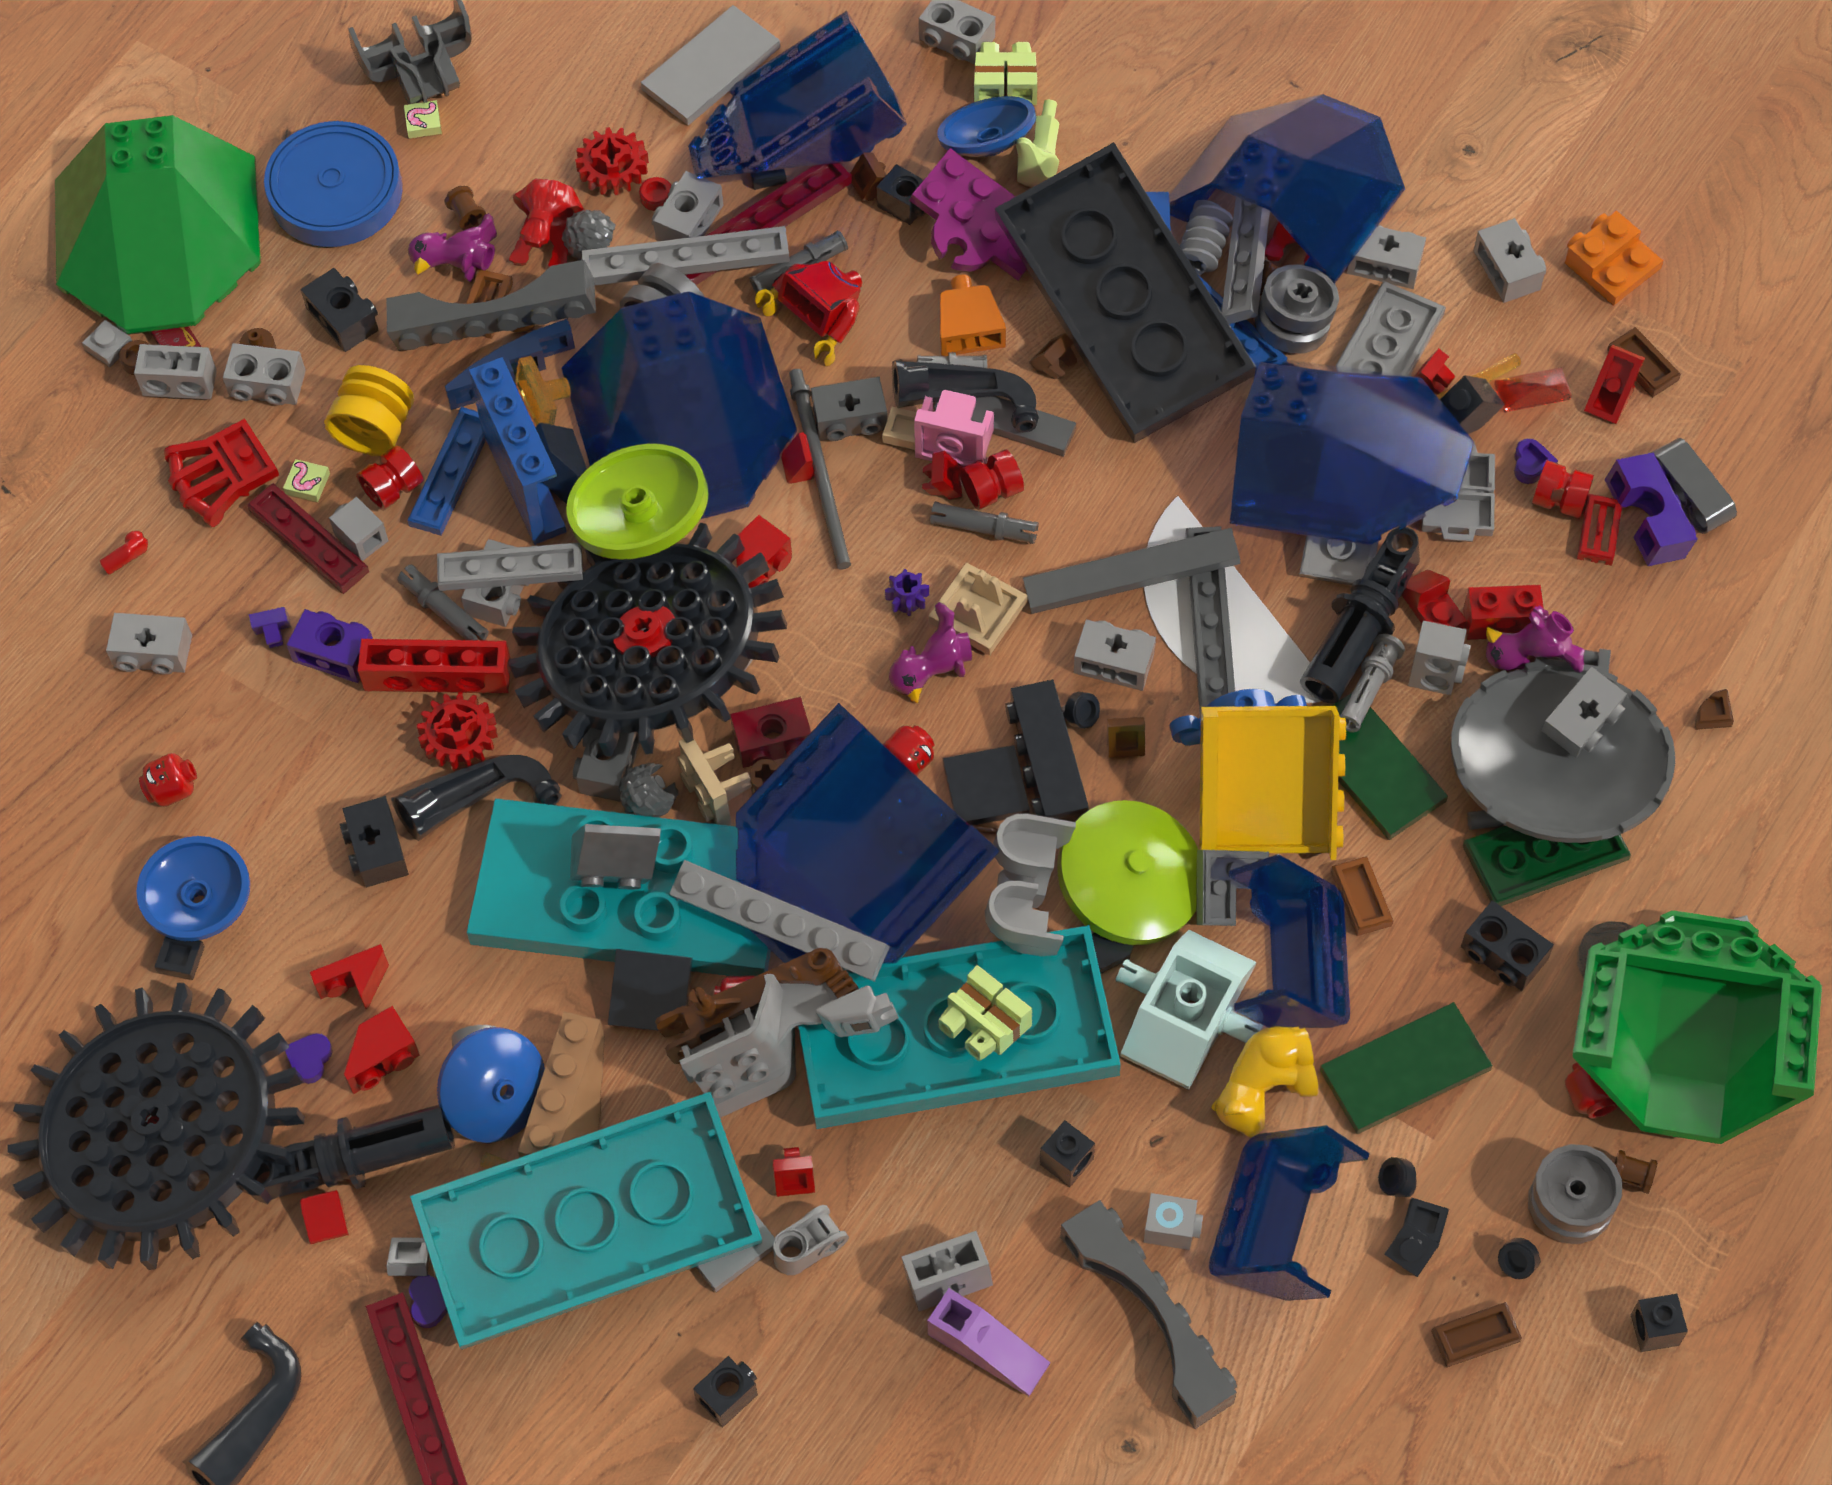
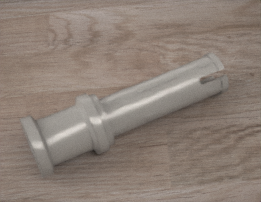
M1379 634L1373 642L1374 649L1371 655L1362 662V676L1340 715V718L1346 719V730L1349 732L1359 731L1382 683L1391 679L1394 672L1392 667L1396 660L1400 659L1404 654L1405 647L1403 643L1390 634Z

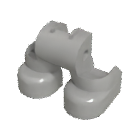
M1015 814L1007 817L999 826L993 842V852L998 864L1004 869L998 874L997 887L992 891L985 909V921L990 932L1017 952L1035 956L1057 955L1063 942V935L1047 933L1049 912L1033 910L1032 908H1037L1043 903L1049 879L1054 869L1056 849L1069 843L1075 830L1076 822L1032 814Z

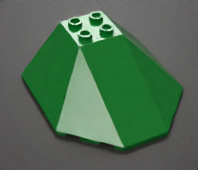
M174 115L105 123L55 179L57 288L66 295L71 294L81 300L83 306L100 317H107L116 323L117 328L126 334L196 326L205 317L204 312L215 301L220 303L238 286L237 281L248 270L253 272L261 263L255 156Z
M1671 910L1660 915V920L1646 927L1642 923L1620 933L1618 940L1610 944L1603 945L1600 942L1588 949L1572 1057L1641 1131L1722 1144L1814 1095L1822 994L1821 982L1812 975L1804 976L1795 968L1796 961L1776 944L1769 946L1758 937L1759 930L1750 922Z

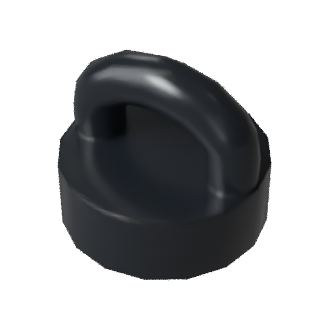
M1078 691L1068 698L1066 705L1061 709L1064 719L1071 726L1087 729L1097 722L1100 714V703L1095 695Z
M1391 1157L1385 1160L1381 1165L1378 1175L1379 1186L1383 1193L1389 1196L1406 1198L1414 1194L1417 1179L1412 1162L1398 1157Z
M1524 1238L1509 1240L1499 1250L1498 1262L1502 1271L1514 1279L1529 1277L1541 1263L1536 1246Z

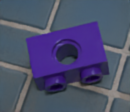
M305 609L287 643V648L294 663L359 683L358 664L361 639H373L371 631L358 622H350L349 624L337 620L327 612L318 611L315 613ZM332 641H339L333 646H327Z

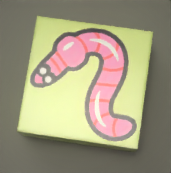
M437 100L404 105L409 139L442 134Z
M295 459L283 487L285 494L318 502L330 475L329 468Z

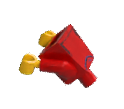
M822 261L812 265L794 264L772 284L774 288L771 291L763 289L757 292L755 296L756 305L760 308L766 303L762 311L765 316H771L778 309L776 299H778L821 337L828 335L827 340H821L815 344L814 356L817 359L821 352H830L824 360L825 366H830L835 361V345L843 342L855 324L860 309L858 298L861 292L862 279L858 272L851 270L843 273L830 261Z

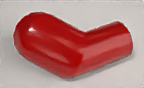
M140 531L129 532L125 537V544L100 560L101 566L111 575L147 551V538H144L143 533Z

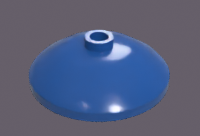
M1014 96L993 97L971 103L955 111L941 123L937 132L939 142L944 149L949 150L951 148L962 156L987 157L998 155L1014 146L1019 138L1025 137L1036 121L1035 108L1030 101Z
M205 836L181 838L160 848L146 862L137 882V902L147 923L158 933L180 941L207 939L227 929L243 912L250 894L249 872L239 853L227 843ZM204 896L201 902H193L195 897Z
M502 1027L480 1029L460 1040L445 1058L437 1083L439 1107H441L443 1117L450 1127L470 1140L483 1143L505 1140L525 1128L545 1070L542 1057L534 1044L522 1034ZM507 1085L506 1093L500 1096L501 1088Z

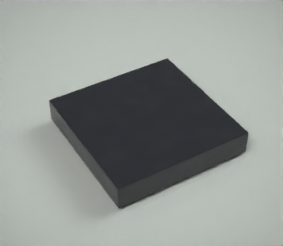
M1015 745L943 758V767L957 829L974 826L975 824L979 825L1005 820L1007 817L1015 814H1030Z
M616 949L608 1025L659 1031L655 1024V1020L658 1017L681 1006H688L693 957Z

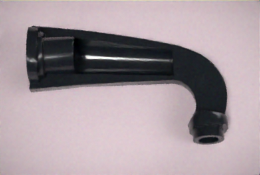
M902 359L892 361V386L897 408L923 404L925 396L933 398V402H939L943 390L966 394L975 398L1003 396L1010 399L1015 406L1011 422L1017 431L1026 433L1034 430L1037 426L1039 416L1036 409V395L1032 387L1023 378L1013 373L966 365L903 362Z
M506 755L447 774L391 798V801L404 827L417 841H420L452 817L509 782L521 781L528 784L533 789L534 803L556 805L562 795L558 783L551 779L549 772L539 761L523 755Z
M256 1322L242 1336L241 1340L246 1344L244 1348L248 1352L261 1353L269 1360L272 1366L271 1380L215 1434L183 1461L188 1474L198 1485H238L267 1445L295 1400L302 1377L299 1358L294 1349L283 1339L275 1335L267 1324L262 1326L259 1322Z

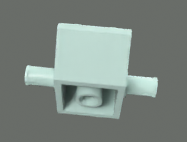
M1188 930L1174 944L1163 966L1156 974L1126 959L1123 963L1124 968H1120L1116 977L1117 982H1121L1146 994L1120 1056L1188 1090L1218 1035H1222L1224 1032L1246 1043L1252 1035L1264 1027L1262 1024H1258L1233 1012L1234 1005L1253 972L1256 962L1191 930Z

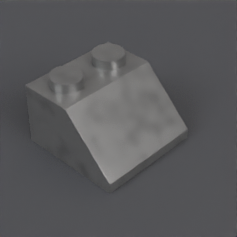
M593 824L583 825L572 835L570 880H581V886L603 887L604 882H618V888L640 889L641 884H645L652 879L661 829Z

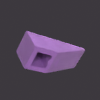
M948 1288L927 1320L928 1335L1028 1397L1050 1365L1047 1359L983 1308Z

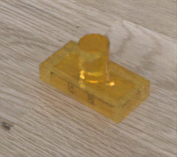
M532 356L519 358L515 381L536 425L540 422L554 425L557 414V407L554 401L569 398L571 395L568 380L562 377L544 382Z

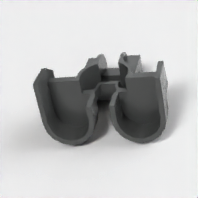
M453 0V12L438 23L422 26L417 16L412 17V24L419 41L425 47V53L411 57L404 46V40L397 23L392 24V33L387 39L370 47H361L354 28H348L350 46L364 74L375 82H383L397 77L408 104H415L421 101L426 103L428 102L427 99L443 93L445 96H449V91L460 88V81L450 58L465 51L470 46L472 40L469 16L462 0Z

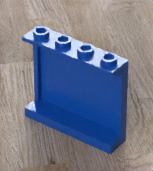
M503 357L469 369L482 432L533 544L536 545L566 533L565 523L548 487L542 483L557 477V473Z

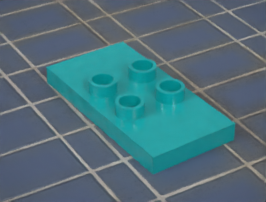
M495 798L467 929L470 945L615 962L616 949L693 957L692 972L725 976H758L768 971L772 938L672 897L669 893L684 860L780 900L789 846L787 832ZM585 824L660 828V840L652 879L645 884H641L640 889L618 888V882H604L603 887L581 886V880H570L572 835Z
M1090 925L1047 932L1063 935V942L1057 955L1035 956L1020 953L1008 947L1001 940L885 960L875 982L846 970L859 989L870 986L874 996L887 993L899 1018L882 1026L878 1032L838 1037L831 1033L823 1024L798 1025L816 1129L1120 1076L1121 1064ZM976 965L1003 985V990L1007 988L1032 1008V1026L1001 1055L993 1051L981 1061L975 1059L965 1048V1041L972 1035L969 1030L964 1028L953 1039L939 1029L938 1023L939 1018L948 1008L947 997L953 992L956 993L967 982V975Z
M711 1091L410 1196L461 1350L762 1243L758 1225Z

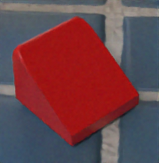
M804 432L796 435L781 454L786 480L789 484L812 480V477H814L813 460L807 436Z
M337 1190L300 1199L310 1244L349 1235L342 1198Z

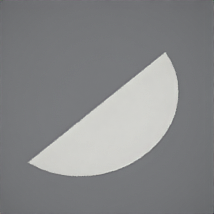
M1179 496L1170 503L1159 518L1150 536L1147 548L1186 539V528L1202 527ZM1234 566L1225 567L1235 691L1244 689L1266 690L1273 695L1275 703L1291 695L1304 696L1306 703L1321 702L1307 693L1300 684V679L1310 664L1309 660ZM1189 576L1144 587L1148 609L1159 634L1173 653L1196 673Z

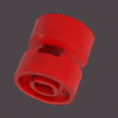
M395 445L380 457L381 465L377 463L369 464L356 474L357 480L366 495L383 511L397 502L400 498V491L409 493L424 481L416 463L398 445Z
M1007 449L988 456L986 464L976 461L960 469L965 492L977 510L995 504L1000 495L1006 499L1024 491L1021 471L1013 455Z
M1546 460L1532 504L1549 510L1557 506L1562 514L1580 519L1594 475L1577 469L1568 473L1564 465Z

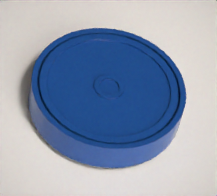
M346 121L317 123L293 133L273 152L267 163L264 175L267 199L271 212L279 226L295 239L321 247L350 245L365 240L377 233L396 213L403 192L398 161L390 144L374 130Z

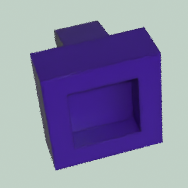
M285 607L249 614L253 631L256 635L264 633L269 648L284 645L281 629L291 627L289 614Z

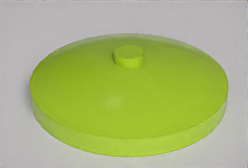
M664 444L630 446L601 458L579 477L572 487L567 500V518L577 541L588 551L611 559L645 557L674 545L696 526L707 506L708 486L700 465L687 452Z
M1121 800L1107 802L1084 813L1076 821V827L1069 843L1060 847L1057 863L1059 885L1072 912L1084 925H1090V929L1100 936L1129 945L1156 943L1177 933L1197 910V850L1199 849L1185 827L1165 811L1137 801Z

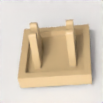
M966 563L939 602L944 603L954 612V630L956 634L968 632L970 645L991 655L1027 603V594L1000 581L997 577L987 574L984 570ZM934 607L929 614V623L938 627L939 619Z
M684 739L678 741L681 755L677 757V761L683 771L680 773V776L689 793L696 792L700 800L697 802V805L704 819L707 822L713 820L718 825H731L728 801L752 787L751 778L747 772L721 783L714 773V770L734 759V749L731 744H726L703 754L695 739L689 743H686Z

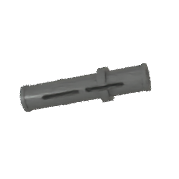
M837 230L814 244L812 242L805 244L803 250L789 257L790 262L777 263L757 275L751 276L749 278L750 283L756 294L763 289L772 290L774 288L772 284L792 265H812L826 261L848 250L847 242L842 233Z
M936 501L933 504L932 512L943 513L946 516L934 514L930 517V523L934 525L938 524L995 535V539L1001 541L1005 537L1030 544H1035L1037 534L1027 533L1023 530L1035 532L1039 528V522L1008 517V513L1000 512L999 515L941 504Z
M412 564L404 569L413 580L402 571L397 578L398 583L418 598V603L423 608H430L465 640H478L473 634L475 632L481 639L485 640L489 631L452 601L443 591H439L437 582L429 581Z

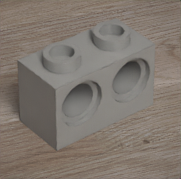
M932 0L919 17V40L924 41L931 47L942 49L959 60H966L975 64L976 52H980L982 43L993 42L995 39V16L959 0Z
M233 343L223 380L229 397H234L241 401H267L274 405H297L306 369L299 351Z
M140 344L134 375L143 396L211 399L217 370L210 350L207 347Z
M488 539L483 550L517 547ZM529 584L465 589L461 597L464 610L473 618L506 627L510 616H515L518 612L521 602L520 594L523 587L529 586ZM494 596L500 597L495 601H487L489 598Z
M1423 621L1408 686L1451 695L1454 682L1462 683L1471 645L1464 644L1466 630Z

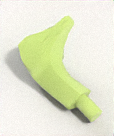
M1045 100L1042 115L1036 116L1033 143L1025 137L1019 138L1016 141L1018 153L1017 182L1028 187H1034L1057 174L1059 160L1055 155L1059 122L1055 119L1057 102L1054 100Z

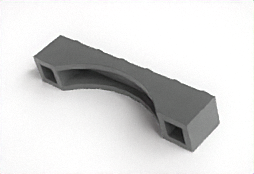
M585 260L550 266L540 277L524 288L505 297L487 302L471 304L448 303L430 298L420 292L386 298L387 334L398 351L414 350L421 346L437 343L446 344L452 340L481 337L484 334L499 331H513L520 327L535 324L544 325L551 321L566 318H580L583 315L596 313L594 277Z
M1101 1200L1062 1223L1060 1238L1082 1269L1101 1274L1121 1284L1135 1295L1153 1315L1164 1334L1171 1355L1173 1372L1172 1398L1193 1428L1196 1429L1234 1404L1237 1394L1235 1390L1237 1383L1227 1368L1223 1367L1220 1369L1212 1358L1214 1351L1203 1335L1197 1337L1189 1326L1191 1319L1185 1308L1179 1302L1174 1304L1166 1292L1169 1289L1160 1273L1156 1270L1151 1272L1143 1260L1146 1259V1256L1139 1243L1135 1239L1129 1241L1121 1229L1124 1225L1117 1212L1113 1208L1107 1210Z

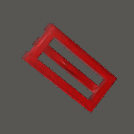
M1588 494L1577 560L1584 561V558H1590L1591 562L1598 563L1600 560L1605 561V565L1612 566L1622 506H1620L1617 499ZM1598 504L1600 507L1593 549L1587 548L1593 506ZM1607 506L1614 507L1606 552L1600 551Z

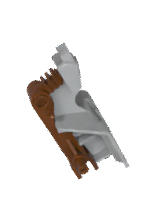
M817 948L714 996L705 994L701 987H695L698 995L694 989L689 992V999L693 1002L692 1006H681L661 1015L655 1020V1024L664 1037H672L688 1029L690 1030L689 1035L668 1044L665 1051L674 1064H681L689 1083L695 1081L703 1093L711 1091L719 1117L721 1118L779 1092L793 1083L796 1076L795 1026L823 1024L831 1033L838 1037L878 1032L882 1026L891 1023L899 1017L887 993L874 996L870 986L859 989L848 972L843 970L831 950Z

